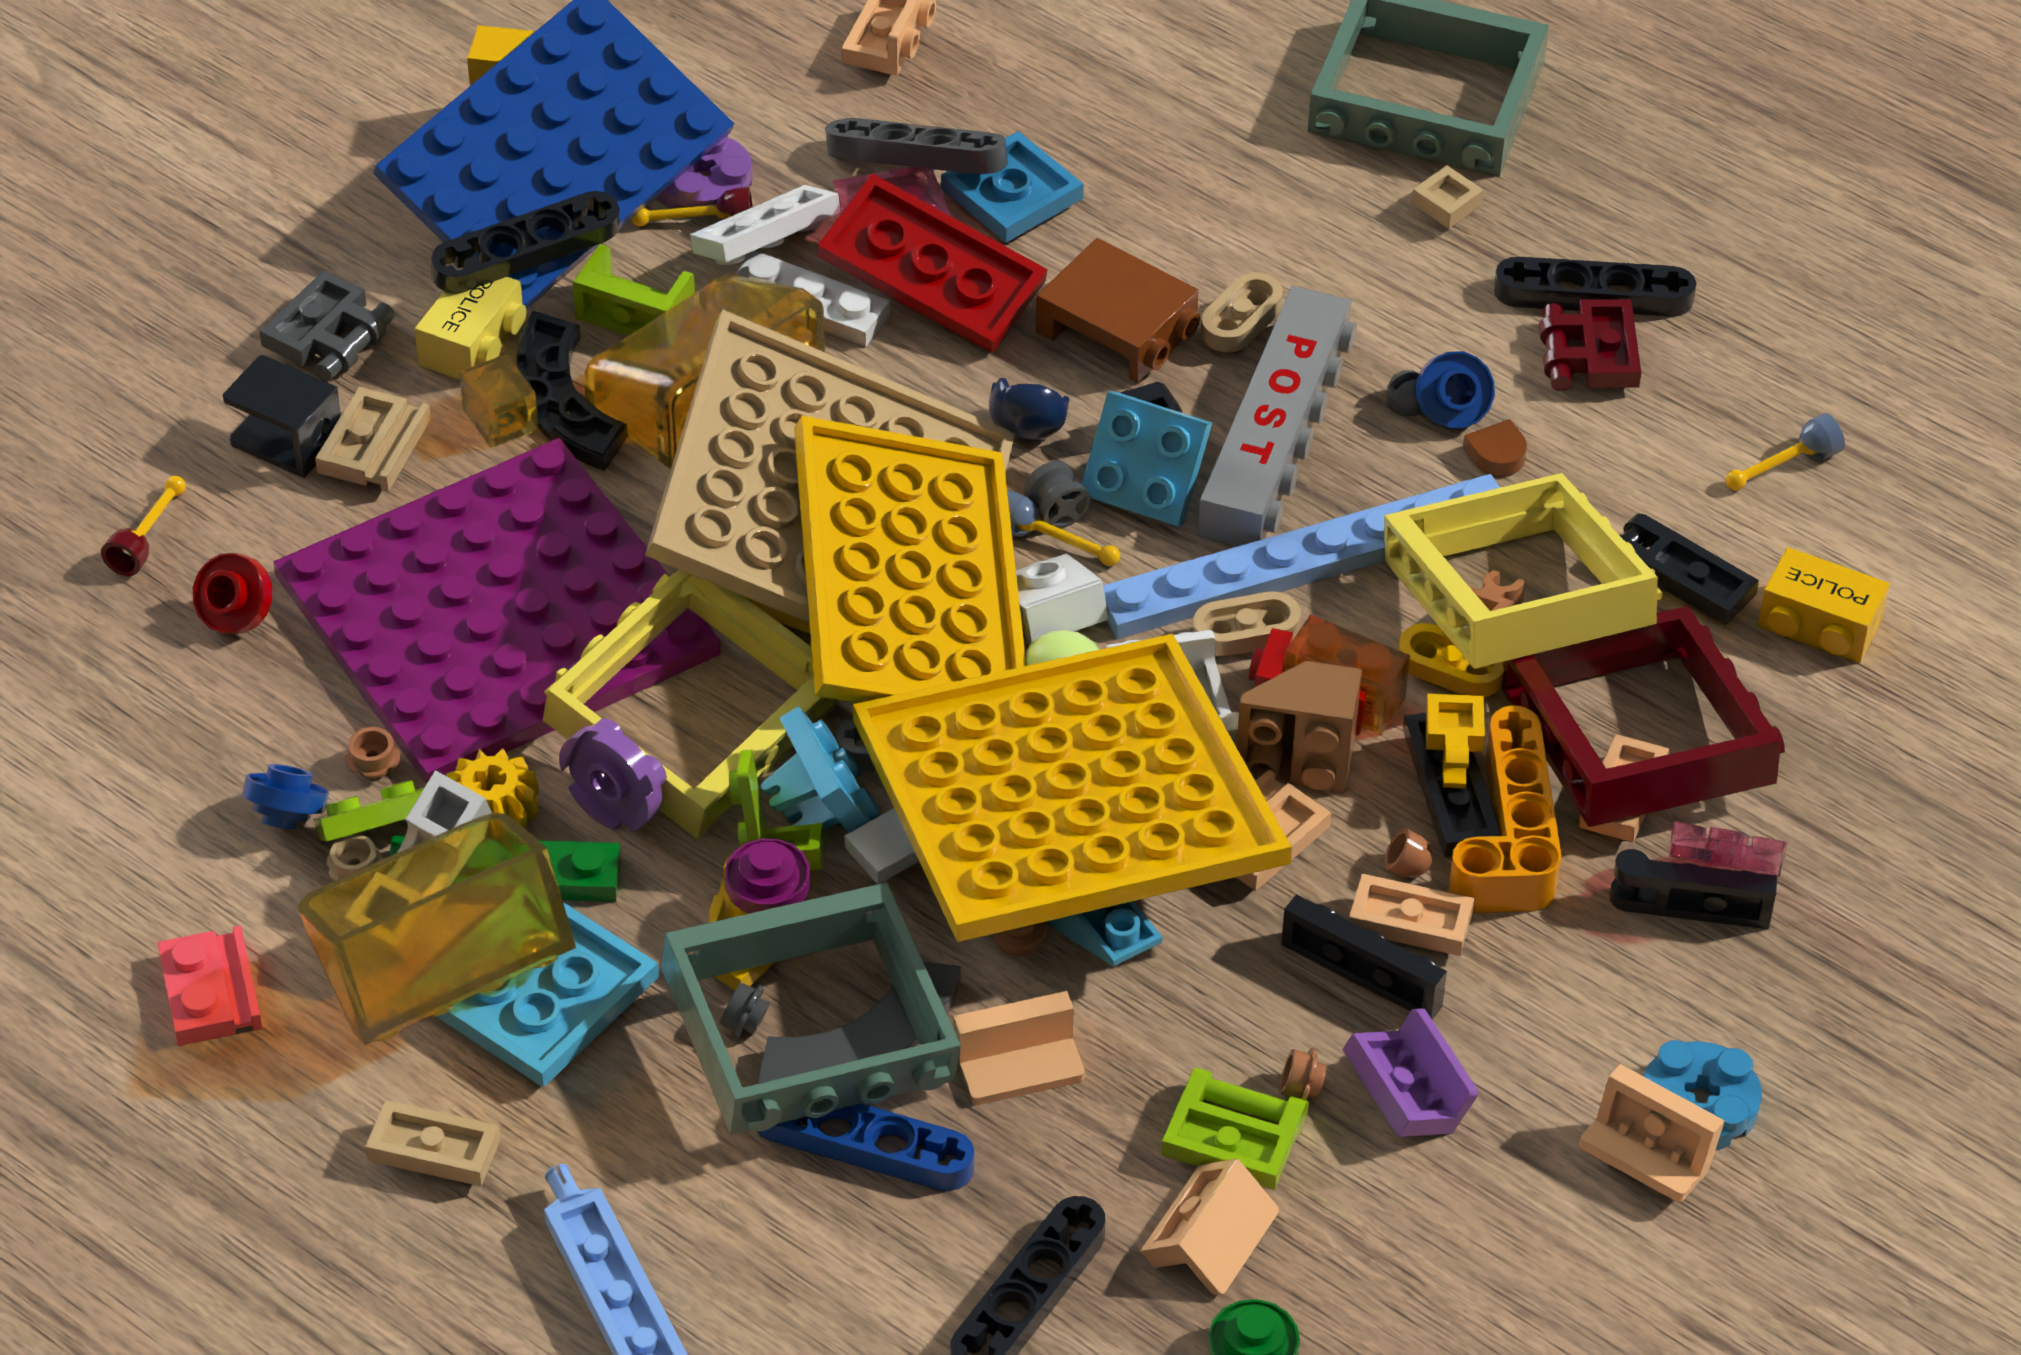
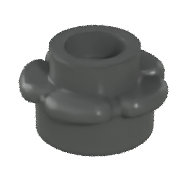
M740 982L728 1003L720 1024L733 1030L734 1038H739L743 1030L755 1034L770 1005L769 1002L761 999L764 991L761 985L754 989Z

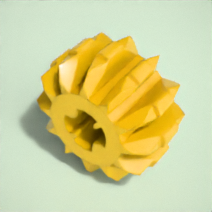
M479 748L476 760L471 761L459 758L455 768L456 771L446 773V776L485 797L492 812V816L479 838L486 839L488 836H496L498 839H505L509 831L524 835L528 825L527 821L534 820L537 817L539 810L537 796L539 795V783L534 771L528 770V765L525 763L523 756L509 760L503 748L495 756H486Z

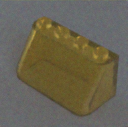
M501 813L487 814L472 819L307 894L298 905L304 929L350 1028L364 1045L374 1041L388 1040L410 1024L426 1017L442 1015L448 1012L454 1004L480 992L494 991L504 985L506 980L529 969L548 966L556 961L558 956L576 948L548 849L511 816Z

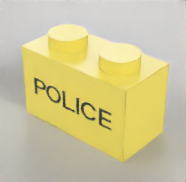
M505 277L465 292L450 293L443 291L414 328L418 365L474 385L487 367L491 368L496 363L501 348L510 336L517 334L523 327L526 318V306L522 305L521 281Z

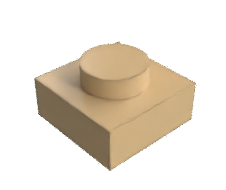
M1446 165L1413 188L1411 204L1450 229L1483 205L1484 190Z

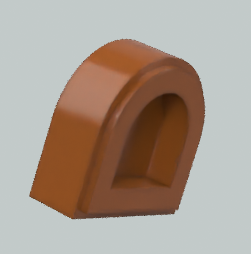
M1508 419L1464 435L1463 449L1481 471L1494 476H1508L1518 472L1523 467L1527 443L1514 423Z

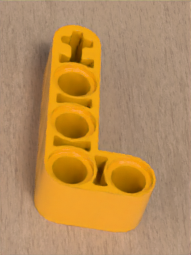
M1515 705L1505 706L1495 711L1491 717L1486 753V768L1492 809L1501 836L1464 839L1456 845L1452 856L1448 892L1474 898L1473 913L1543 910L1551 905L1555 899L1561 849L1541 723L1538 716L1530 709Z

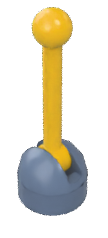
M1823 413L1809 420L1802 427L1798 444L1743 471L1731 470L1725 477V483L1731 490H1741L1746 485L1747 480L1802 453L1818 460L1829 458L1845 448L1842 430L1831 415Z
M1013 490L1007 493L1012 536L1022 537L1028 535L1033 530H1037L1098 556L1100 562L1105 566H1114L1119 562L1120 551L1117 547L1113 545L1099 546L1039 520L1036 505L1028 497Z

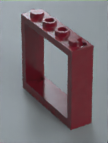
M1689 606L1657 612V624L1503 662L1502 691L1511 705L1523 706L1538 716L1541 723L1546 761L1588 827L1777 784L1780 754L1785 753L1782 734L1776 726L1770 725L1761 712L1755 694L1746 690L1737 677L1733 662L1729 658L1723 657L1714 644L1710 629L1706 625H1701ZM1679 657L1734 739L1606 769L1553 685Z

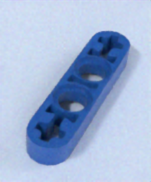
M862 1103L833 1110L822 1117H808V1125L806 1127L801 1126V1122L805 1123L806 1117L779 1123L770 1129L757 1132L761 1137L775 1143L937 1190L952 1191L960 1189L968 1184L974 1172V1147L966 1135L952 1129ZM829 1119H841L851 1126L846 1134L838 1137L827 1136L818 1129L823 1122ZM886 1135H897L907 1142L906 1147L896 1153H885L874 1144L879 1138ZM918 1145H923L925 1150L921 1149L920 1159H917ZM947 1155L957 1157V1159H952L948 1166L938 1164V1161H944Z

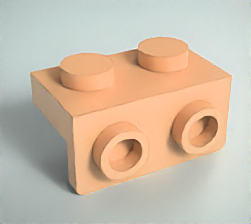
M868 0L842 46V63L898 76L906 59L914 58L923 27L929 28L936 12V0Z
M1620 1064L1609 1075L1597 1118L1581 1135L1578 1146L1585 1152L1651 1187L1658 1193L1676 1202H1682L1707 1175L1725 1120Z

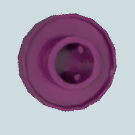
M758 839L745 843L735 850L728 859L725 868V889L730 901L741 911L749 914L802 902L805 900L810 889V865L804 853L793 844L779 839Z

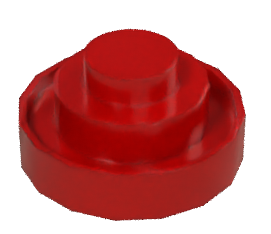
M225 553L209 559L198 571L192 587L193 605L199 619L208 628L220 633L245 634L258 627L267 616L272 603V583L267 570L256 559L244 554Z

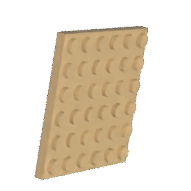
M722 309L713 328L645 555L810 623L794 427L802 415L1002 452L1005 474L1015 434L1005 428Z

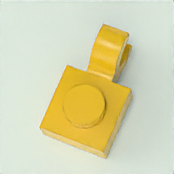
M1427 694L1426 750H1443V787L1466 788V768L1469 766V751L1483 752L1484 696Z

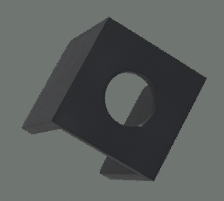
M265 355L258 356L223 393V402L250 414L230 435V445L302 478H305L316 466V456L341 417L337 386Z

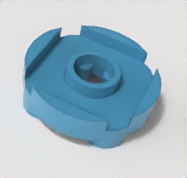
M1671 1040L1660 1047L1658 1056L1646 1068L1645 1078L1725 1120L1716 1150L1730 1146L1732 1138L1740 1136L1744 1131L1746 1136L1755 1126L1761 1105L1762 1089L1759 1078L1753 1071V1060L1743 1050L1737 1048L1728 1049L1709 1042ZM1704 1089L1713 1095L1708 1097L1707 1103H1699L1695 1101V1094L1688 1091Z

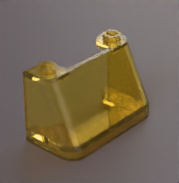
M727 273L716 277L705 287L604 353L594 356L585 370V398L603 413L627 423L628 437L670 469L713 328L722 309L825 352L824 308L821 301L805 289L734 273Z

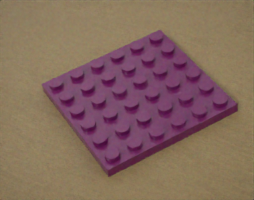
M560 438L273 561L276 578L386 730L391 734L426 785L435 770L446 776V773L456 771L455 768L459 758L471 761L476 760L479 748L486 756H495L502 748L505 752H508L554 731L555 729L543 721L547 698L544 691L555 682L557 671L562 668L570 670L581 659L584 649L593 638L600 634L606 637L617 627V622L627 607L634 602L642 604L652 594L659 579L664 574H667L657 560L645 555L647 547ZM687 608L587 700L584 705L593 712H596L721 655L720 639L705 620Z

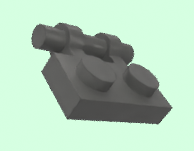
M323 270L259 331L261 345L302 366L315 354L323 357L315 366V370L323 380L330 381L339 372H347L358 361V353L367 344H376L386 334V326L395 318V312L386 303H380L373 311L364 308L367 305L364 289ZM344 326L352 329L344 339L336 336Z

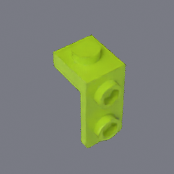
M741 750L737 770L729 771V790L732 804H742L744 821L738 822L739 847L758 839H779L793 844L804 853L810 865V872L822 869L826 845L823 823L766 829L753 750Z

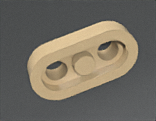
M1260 272L1247 273L1238 277L1204 310L1201 320V338L1208 347L1220 352H1235L1249 345L1279 315L1282 309L1283 297L1281 283L1273 276Z
M1275 591L1213 601L1204 604L1196 611L1193 619V632L1213 631L1216 639L1215 656H1229L1251 652L1256 647L1265 649L1271 628L1293 632L1294 640L1300 630L1301 609L1294 598L1285 593Z

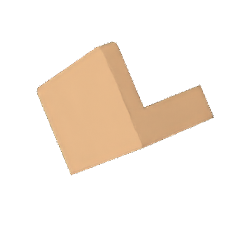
M1067 991L953 1016V1029L961 1044L958 1067L973 1105H982L1075 1084L1085 1079V1069L1073 1039L1074 1008Z
M1238 1158L1199 1165L1140 1252L1154 1268L1186 1263L1211 1294H1224L1277 1216L1279 1209Z

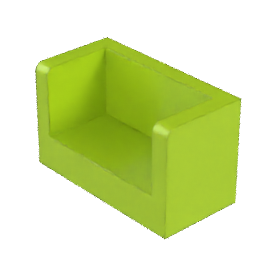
M602 244L598 245L573 281L576 319L668 349L696 309L693 273L683 271L667 293L612 275L610 247Z

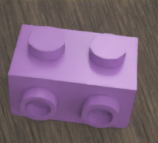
M1412 1009L1398 1031L1353 1033L1342 1049L1398 1137L1452 1134L1478 1096L1476 1086L1425 1009Z

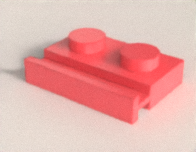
M241 925L232 927V933L216 936L215 931L157 942L178 1046L235 1035L236 1029L253 1025L254 1031L263 1029Z

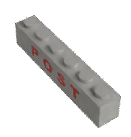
M1291 286L1201 496L1198 537L1238 547L1265 539L1268 532H1277L1284 503L1281 502L1282 496H1291L1293 494L1299 466L1296 465L1298 458L1306 460L1309 455L1314 434L1311 426L1313 422L1321 424L1328 403V393H1325L1327 387L1336 388L1343 365V358L1340 357L1341 353H1350L1355 341L1357 323L1350 321L1352 300Z

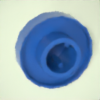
M1464 351L1445 352L1430 359L1421 369L1416 381V400L1422 413L1432 423L1446 429L1466 428L1479 422L1489 412L1495 397L1494 379L1489 368L1477 356Z
M269 764L267 773H250L246 775L242 795L247 800L254 802L253 809L263 814L262 822L264 824L292 830L296 829L297 821H308L310 814L325 812V804H327L329 792L326 788L312 783L313 774L307 770L288 765Z

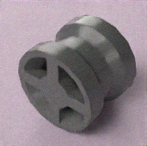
M1051 461L1034 470L1027 478L1023 489V494L1039 508L1041 519L1060 529L1078 521L1086 513L1091 498L1083 484L1074 481L1075 476L1072 470L1062 461Z

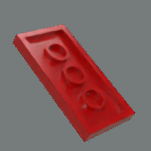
M873 173L817 245V257L991 353H994L1045 283L1048 270Z

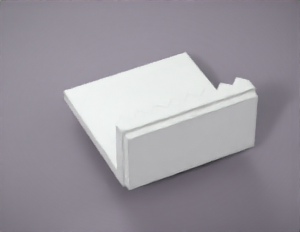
M1067 553L1016 570L1022 624L1026 643L1029 646L1038 637L1052 631H1077L1109 620L1101 579Z

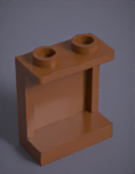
M1096 238L1037 294L1036 333L1053 341L1068 326L1126 356L1129 359V379L1140 383L1152 370L1156 371L1164 365L1169 353L1182 340H1189L1196 332L1200 322V314L1197 312L1199 289Z

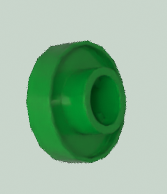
M1259 1299L1239 1300L1224 1307L1212 1321L1208 1335L1209 1355L1299 1354L1300 1337L1298 1326L1287 1311L1274 1303Z

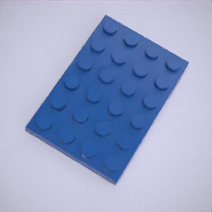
M572 0L377 163L373 174L442 242L591 191L605 192L613 196L618 202L620 208L619 230L730 134L735 123L608 0ZM550 226L542 227L535 233L539 238L549 241L556 240L563 235L559 229ZM497 243L490 246L488 251L497 257H508L514 254L516 249L507 243ZM598 245L508 276L509 278L521 281L522 305H525L526 309H528L595 251Z

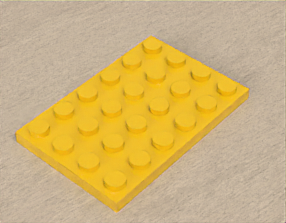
M802 415L794 427L815 696L860 703L1026 666L1003 453Z

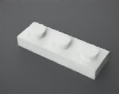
M803 185L690 234L693 254L714 259L720 265L739 263L746 258L745 254L759 248L778 246L784 242V237L798 231H810L819 228L823 220L841 213L839 195L835 192Z
M755 250L729 281V294L734 299L863 347L869 344L890 316V300Z

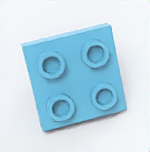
M1115 391L1107 392L1082 484L1092 499L1174 526H1181L1185 521L1212 422Z
M799 706L780 717L797 753L761 784V788L767 795H773L780 791L769 800V805L776 812L784 810V815L790 822L802 818L793 826L823 823V829L840 822L848 833L882 815L865 787L860 789L856 778L861 776V773L845 747L839 749L834 736L823 720L813 724Z

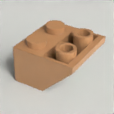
M1305 661L1241 694L1236 748L1254 780H1257L1266 771L1271 770L1275 773V780L1283 784L1289 783L1291 785L1309 787L1314 790L1346 792L1355 744L1362 669Z

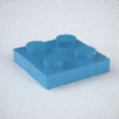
M1019 131L1005 138L1008 164L1001 171L990 174L946 171L941 174V190L1005 243L1083 199L1084 184Z

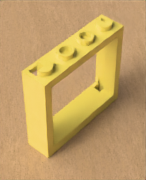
M1563 473L1384 515L1385 562L1474 669L1657 624V601L1661 599L1662 592L1657 588L1658 577L1655 575V570L1650 569L1635 553L1633 546L1620 537L1612 528L1609 520L1598 513L1588 502L1585 494L1580 493ZM1554 530L1602 584L1489 611L1443 556Z
M679 569L670 577L664 574L656 583L652 594L642 604L634 602L628 606L620 616L617 627L606 637L600 634L593 638L584 649L581 659L570 670L562 668L557 671L555 682L544 691L547 698L543 721L566 739L571 738L584 726L594 725L602 719L585 706L584 703L687 608L713 626L797 691L695 789L663 766L667 778L660 786L662 791L660 811L693 837L699 839L733 806L729 790V771L737 770L741 750H753L759 781L794 747L780 717L799 706L814 724L822 720L838 704L839 700L815 696L812 647L745 596ZM641 749L645 755H649L647 752Z

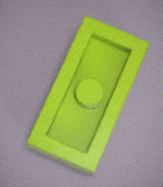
M413 780L381 788L382 799L360 805L358 796H353L325 804L327 815L314 818L319 840L327 842L404 820L424 788L415 789Z

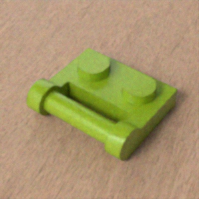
M1195 1067L1162 1140L1161 1155L1195 1166L1238 1158L1260 1186L1275 1190L1297 1135L1301 1133L1304 1126L1309 1101L1293 1096L1288 1101L1213 1079V1072ZM1206 1101L1212 1102V1103H1215V1104H1218V1105H1221V1106H1225V1107H1228V1108H1231V1109H1234V1110H1238V1111H1241V1112H1244V1113H1248V1114H1251V1115H1254V1116H1257V1117H1261V1118H1264V1119H1267V1120H1271V1121L1277 1122V1123H1279V1124L1276 1125V1124H1273V1123H1270V1122H1266V1121H1263V1120H1260V1119H1257V1118H1253V1117H1250V1116H1247V1115H1243V1114H1240V1113H1237V1112H1234V1111H1230V1110H1227V1109H1224V1108H1220V1107H1217V1106H1214V1105H1211V1104H1207V1103H1205V1102H1206Z

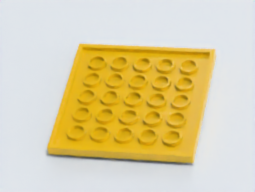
M1173 633L853 704V722L957 942L1291 864V844Z

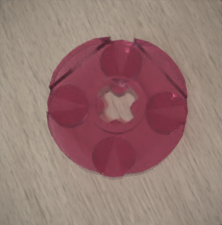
M1673 822L1669 842V856L1713 866L1735 868L1740 871L1747 870L1760 874L1780 876L1787 842L1753 836L1752 846L1748 845L1750 837L1744 836L1745 833L1710 827L1709 836L1706 838V827Z

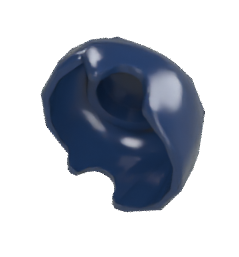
M1000 378L992 384L989 397V413L993 423L1014 433V438L1021 441H1042L1062 428L1067 417L1070 399L1065 395L1062 398L1058 392L1040 384L1009 386L1006 378Z

